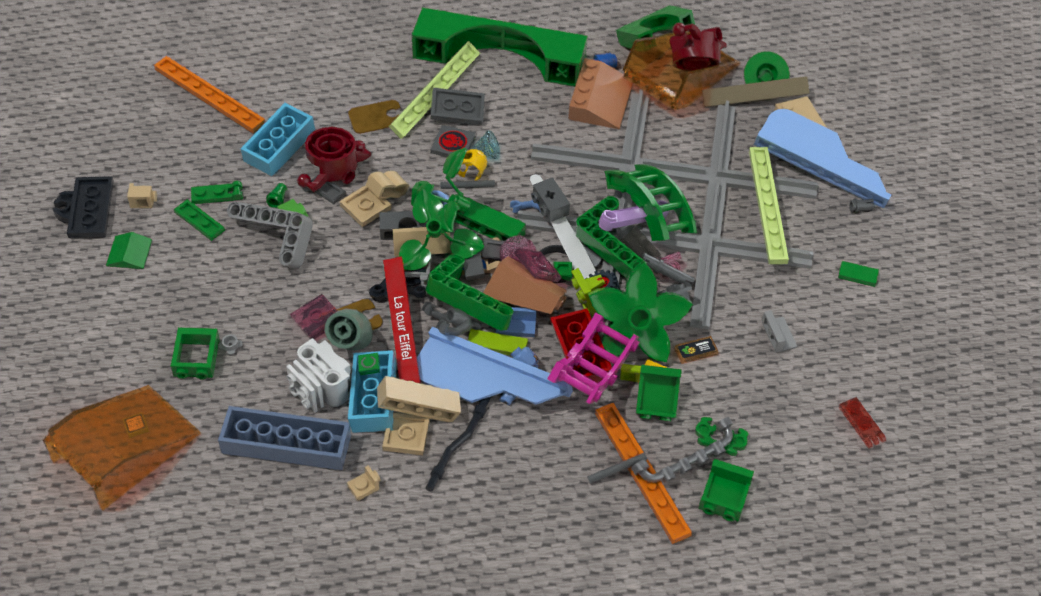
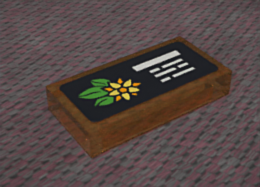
M711 336L678 344L674 347L681 364L718 355V349Z

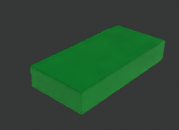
M842 261L838 278L875 287L879 269Z

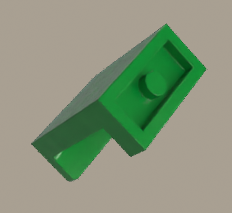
M641 365L636 413L640 414V418L651 419L652 415L660 416L659 420L672 421V417L676 418L682 369Z
M714 459L698 509L708 515L716 514L722 516L726 521L739 522L754 471Z

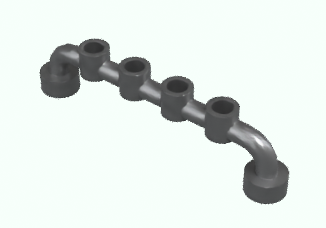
M729 417L720 420L715 426L719 432L724 431L725 436L723 439L715 441L708 447L682 458L675 464L667 466L655 474H650L647 471L649 465L645 459L633 465L631 469L635 475L640 474L648 482H657L663 479L664 483H667L675 478L674 473L680 471L681 474H685L692 469L691 464L697 462L700 466L709 460L708 455L713 453L717 457L726 451L724 447L730 444L733 438V432L730 427L733 423Z

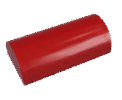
M588 308L550 318L566 359L569 358L567 355L576 343L581 344L584 339L582 334L592 319ZM596 332L592 339L593 343L604 349L598 332ZM590 350L583 352V359L608 373L612 369L608 360ZM580 365L573 366V370L596 383L603 380Z

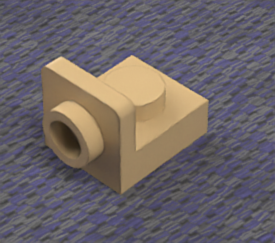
M369 465L364 467V474L347 482L348 488L357 501L379 490L380 477L376 470H371Z

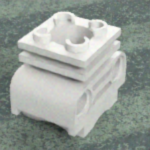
M312 338L301 345L297 351L299 362L297 360L293 361L294 368L290 364L286 366L288 373L286 377L290 384L289 390L291 394L295 397L298 395L302 400L303 406L306 409L310 408L314 413L318 411L317 405L320 408L324 407L323 400L332 407H338L350 399L348 389L351 388L350 364L344 358L336 355L326 340L318 344Z

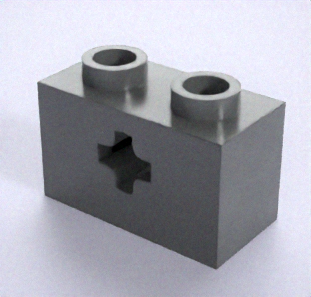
M553 177L533 185L532 200L538 204L542 216L546 217L549 223L569 215L570 203Z

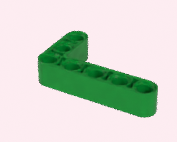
M608 196L577 218L575 234L579 240L628 278L632 269L643 259L611 233L599 227V219L605 210H619V200L616 197Z
M457 254L449 255L430 272L426 286V292L429 295L466 312L468 315L495 329L505 331L509 328L514 312L510 306L458 280L461 277L465 259Z

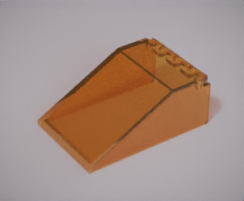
M674 33L635 40L622 71L625 72L623 78L632 84L635 83L637 87L648 92L649 95L661 101L669 108L678 110L689 107L702 96V90L712 88L735 69L740 62L720 50V65L695 71L677 69L672 65V49L670 46V37L674 36Z
M150 385L71 412L47 430L49 434L45 436L43 443L53 463L63 458L93 487L92 490L98 505L104 511L199 436L201 432Z

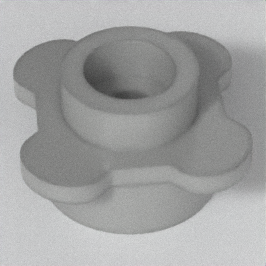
M232 334L224 336L222 342L219 343V349H224L228 355H233L237 348L242 347V341Z

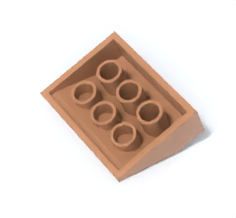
M585 58L569 105L568 120L620 129L634 80L602 61Z

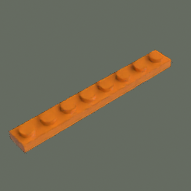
M165 56L154 65L157 72L254 134L266 123L263 117L168 56Z
M614 403L595 409V415L623 461L644 453ZM647 460L646 462L649 465L647 471L650 474H655V470L649 460ZM631 467L627 468L671 543L674 544L691 537L692 532L661 480L648 482L640 474L635 475Z

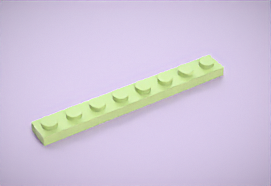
M469 41L462 46L390 124L389 127L400 139L431 108L433 87L448 89L480 54Z
M750 147L749 156L769 264H788V252L768 147Z

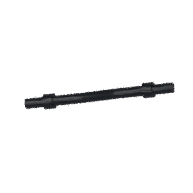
M491 397L482 399L479 405L475 406L472 412L473 417L466 430L446 447L437 466H434L430 473L431 477L425 487L426 490L432 492L438 480L442 479L445 473L444 468L452 453L472 436L478 422L487 411L486 407Z

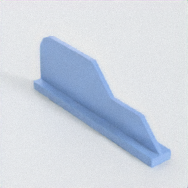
M778 109L773 111L756 137L755 146L768 147L769 153L864 200L873 199L874 202L872 203L874 205L884 208L891 197V194L886 192L878 172L848 158L838 133L791 110Z
M432 327L428 332L430 337L417 357L420 381L422 383L459 392L461 399L471 403L505 392L537 405L563 395L570 397L573 392L572 386L564 381L553 383L547 380L550 373L455 335L441 334L435 327Z

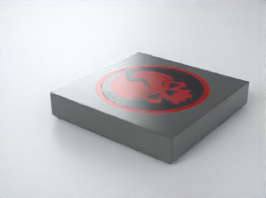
M442 125L430 149V153L448 157L449 154L459 149L466 148L470 150L475 139V133Z

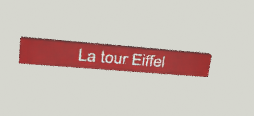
M401 256L383 260L399 379L421 384L403 258Z

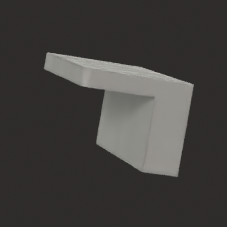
M772 310L764 312L762 324L775 352L797 348L785 318H775Z

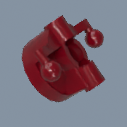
M677 23L673 26L674 36L670 37V46L672 49V65L675 68L686 71H702L720 65V50L727 48L726 42L722 41L723 35L720 27L700 31L694 24L684 25L683 23Z
M320 128L313 131L305 141L306 157L311 164L319 167V175L311 183V178L308 174H300L297 178V183L300 187H308L313 192L321 188L327 181L341 180L344 184H349L355 178L358 162L365 161L371 157L372 153L366 149L363 141H355L354 136L343 128Z

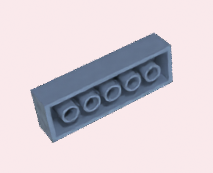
M229 406L218 442L221 454L343 470L351 439L350 422Z

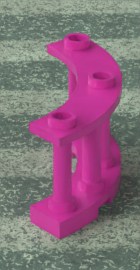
M598 313L594 314L583 332L582 337L584 339L581 344L576 343L567 355L568 359L563 358L557 361L547 380L553 383L564 381L587 394L589 397L586 402L589 404L594 401L597 403L608 385L613 386L618 377L616 375L630 352H635L640 343L637 341L639 338L637 335L633 334L632 338L629 339L606 326L605 322H603L605 318ZM596 332H603L626 345L619 358L593 343L592 339ZM590 350L613 363L614 366L608 373L583 359V352ZM580 365L603 380L596 383L573 370V366Z

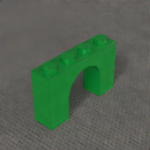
M669 5L616 29V33L621 46L643 51L655 45L653 32L673 30V26L677 23L695 25L692 10Z

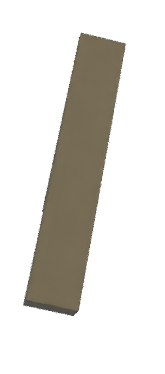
M805 76L702 90L704 107L718 106V104L725 105L726 101H729V104L805 96L809 94L808 77Z

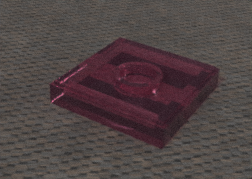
M517 248L514 252L535 279L558 282L562 278L541 252Z
M320 294L292 312L290 316L309 339L313 338L315 340L325 333L327 319L337 310L323 294Z

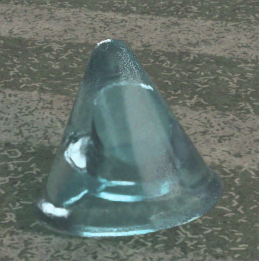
M487 130L470 148L482 151L489 158L498 159L500 156L497 138L490 130Z

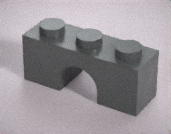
M412 211L380 212V239L393 240V229L426 227L427 222L423 224L418 223Z

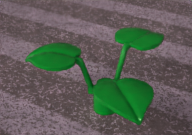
M466 148L449 154L443 165V173L446 174L445 178L457 194H452L448 200L434 195L440 201L447 203L444 205V208L438 211L435 218L441 222L442 229L445 232H453L457 211L464 214L470 208V201L463 197L464 193L460 192L451 180L460 170L468 150ZM430 183L423 184L417 190L415 198L422 189L432 194L433 185Z
M422 189L415 198L412 212L418 223L423 224L427 222L425 242L422 245L420 241L415 239L406 241L400 248L399 257L402 256L404 270L411 271L425 267L431 260V252L425 248L429 238H438L441 234L452 242L450 246L452 254L460 255L464 259L471 258L482 251L484 244L476 233L465 228L457 229L454 232V239L451 238L442 229L441 222L435 219L438 211L443 208L442 202L434 195Z

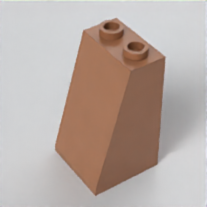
M509 256L499 262L483 292L498 301L552 314L555 310L558 311L567 299L565 296L566 289L547 280L538 273L537 275L541 279L534 278L523 264Z

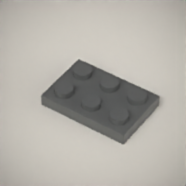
M433 87L430 119L483 125L485 93Z

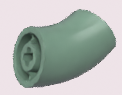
M343 309L337 311L325 323L327 339L338 348L353 351L361 350L372 341L373 330L371 323L358 310Z

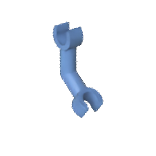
M514 200L510 202V208H513V213H518L519 210L527 208L540 210L538 204L534 203L533 200L525 202Z

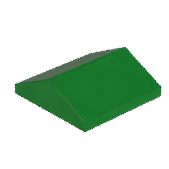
M134 232L115 236L106 267L144 270L152 239Z

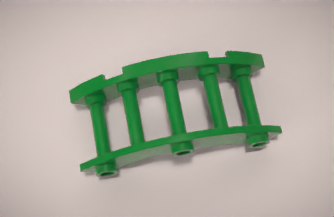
M635 164V171L627 173L620 170L605 171L607 189L628 193L636 205L644 210L647 215L645 220L649 227L652 241L669 240V232L681 230L682 233H697L696 221L684 194L677 184L663 171L646 164ZM644 183L650 184L655 188L648 189ZM664 194L670 203L659 205L654 196ZM675 210L679 222L666 225L662 212Z

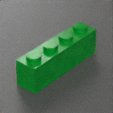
M463 196L470 201V208L464 214L457 211L455 223L468 229L476 230L477 233L491 239L499 238L500 241L520 243L526 233V223Z

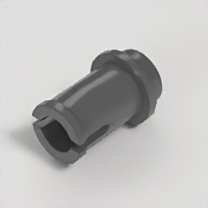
M854 198L849 203L850 211H854V213L865 210L872 211L874 209V203L872 202L874 201L873 199L858 200Z

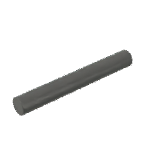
M495 180L452 181L457 188L495 187ZM448 181L440 182L441 189L453 188Z
M644 452L591 474L587 478L590 484L630 468L644 459L646 461L648 459Z

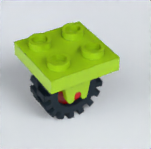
M579 268L572 270L574 279H571L574 289H578L576 293L578 301L584 303L582 304L583 309L588 308L593 318L597 312L592 306L588 293L606 287L620 290L619 282L615 273L610 272V270L606 272L601 270L600 273L594 271V275L589 274V278L586 277L584 279Z

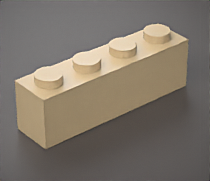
M385 376L377 386L378 408L445 422H453L461 413L460 394L450 389L437 388Z

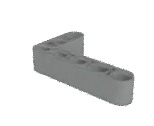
M232 202L228 205L227 214L238 221L286 230L279 261L282 265L292 269H298L302 266L313 227L311 218L298 212L242 202Z

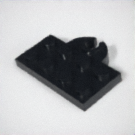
M113 176L76 177L74 191L59 193V196L53 202L55 206L53 212L59 221L68 223V238L106 237L114 183Z

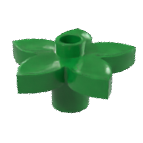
M644 260L629 273L625 292L616 288L606 287L588 293L596 312L605 319L612 321L608 327L629 339L632 338L633 334L639 337L637 341L640 342L639 347L650 358L662 362H667L670 354V340L663 326L680 321L693 305L690 300L676 293L665 292L657 294L656 278ZM603 333L601 342L604 349L615 356L621 355L626 345Z

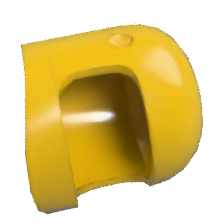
M477 149L468 150L462 164L466 165V169L464 172L459 170L457 174L460 177H465L468 167L473 165L479 171L474 181L479 180L487 166L485 154Z

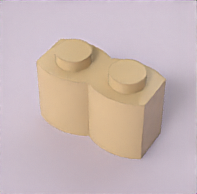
M396 171L371 173L365 184L379 199L399 198L406 194L409 184Z

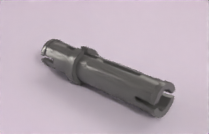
M645 252L642 254V257L648 260L644 261L653 269V272L661 273L680 284L684 283V286H692L688 281L693 283L694 277L664 263L662 259L658 260Z

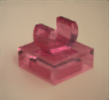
M680 252L660 258L664 260V263L670 266L673 265L677 270L681 269L680 264L677 262L682 259Z

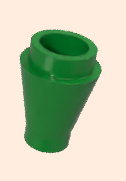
M278 183L266 196V203L269 207L277 209V206L284 203L287 191L285 184Z

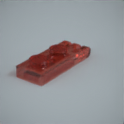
M857 397L839 404L838 408L868 448L873 446L872 442L874 445H877L879 440L881 442L886 441L885 435Z

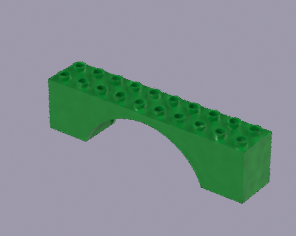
M422 7L412 32L413 59L446 64L469 41L477 50L501 49L521 55L539 69L545 82L576 87L584 59L586 58L588 36Z

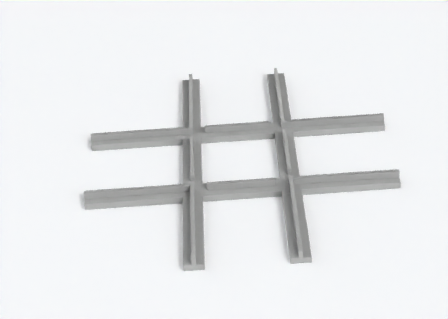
M640 89L639 94L632 93L622 155L533 144L531 160L601 170H620L626 173L635 171V164H646L658 168L674 180L708 184L702 235L673 231L669 232V240L652 241L649 228L628 225L608 231L624 245L625 243L699 253L690 327L709 330L718 256L769 263L765 244L720 238L726 187L756 191L753 173L728 170L735 107L729 106V101H726L725 105L718 104L710 167L640 158L650 95L643 94V89ZM773 176L776 194L816 199L817 182ZM615 191V197L619 200V210L630 208L632 206L631 195L626 192ZM518 211L517 219L526 223V229L556 233L551 222L549 223L547 218L543 217L540 212ZM565 216L575 232L577 218ZM787 247L788 264L780 265L811 269L813 251ZM603 260L602 270L604 272L607 270L614 272L619 282L620 272Z

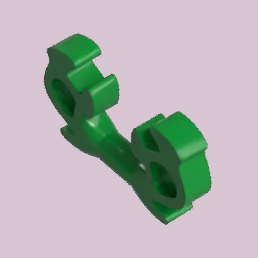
M702 417L695 428V433L699 437L697 443L701 446L708 447L717 441L710 436L716 432L715 424L713 426L709 425L712 424V418ZM742 428L738 429V434H734L732 430L733 438L731 443L724 447L726 454L736 456L738 451L746 448L749 433Z

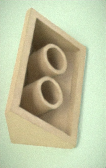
M426 227L393 229L394 257H399L401 246L408 240L415 239L423 245L427 235ZM443 234L438 238L430 237L425 247L431 254L451 253L450 241Z

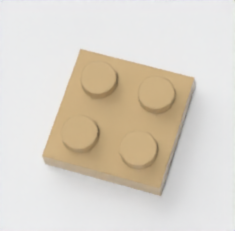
M366 185L340 201V206L362 227L380 217V212H388L392 209L391 204L386 199H379Z
M393 413V430L386 428L382 445L383 451L423 455L430 418Z

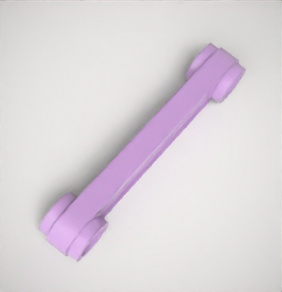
M663 200L657 201L659 205L668 204ZM638 206L615 211L605 210L599 219V227L605 231H611L613 228L646 222L645 217L647 215ZM669 211L662 212L664 219L667 217Z

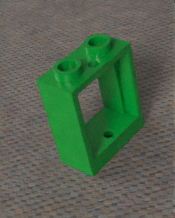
M178 327L171 361L173 377L180 379L196 377L202 380L213 378L220 341L218 329ZM183 344L209 345L207 362H180Z

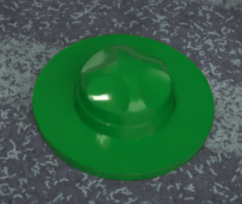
M770 51L755 54L748 60L744 68V81L746 84L790 78V71L786 61L777 53Z

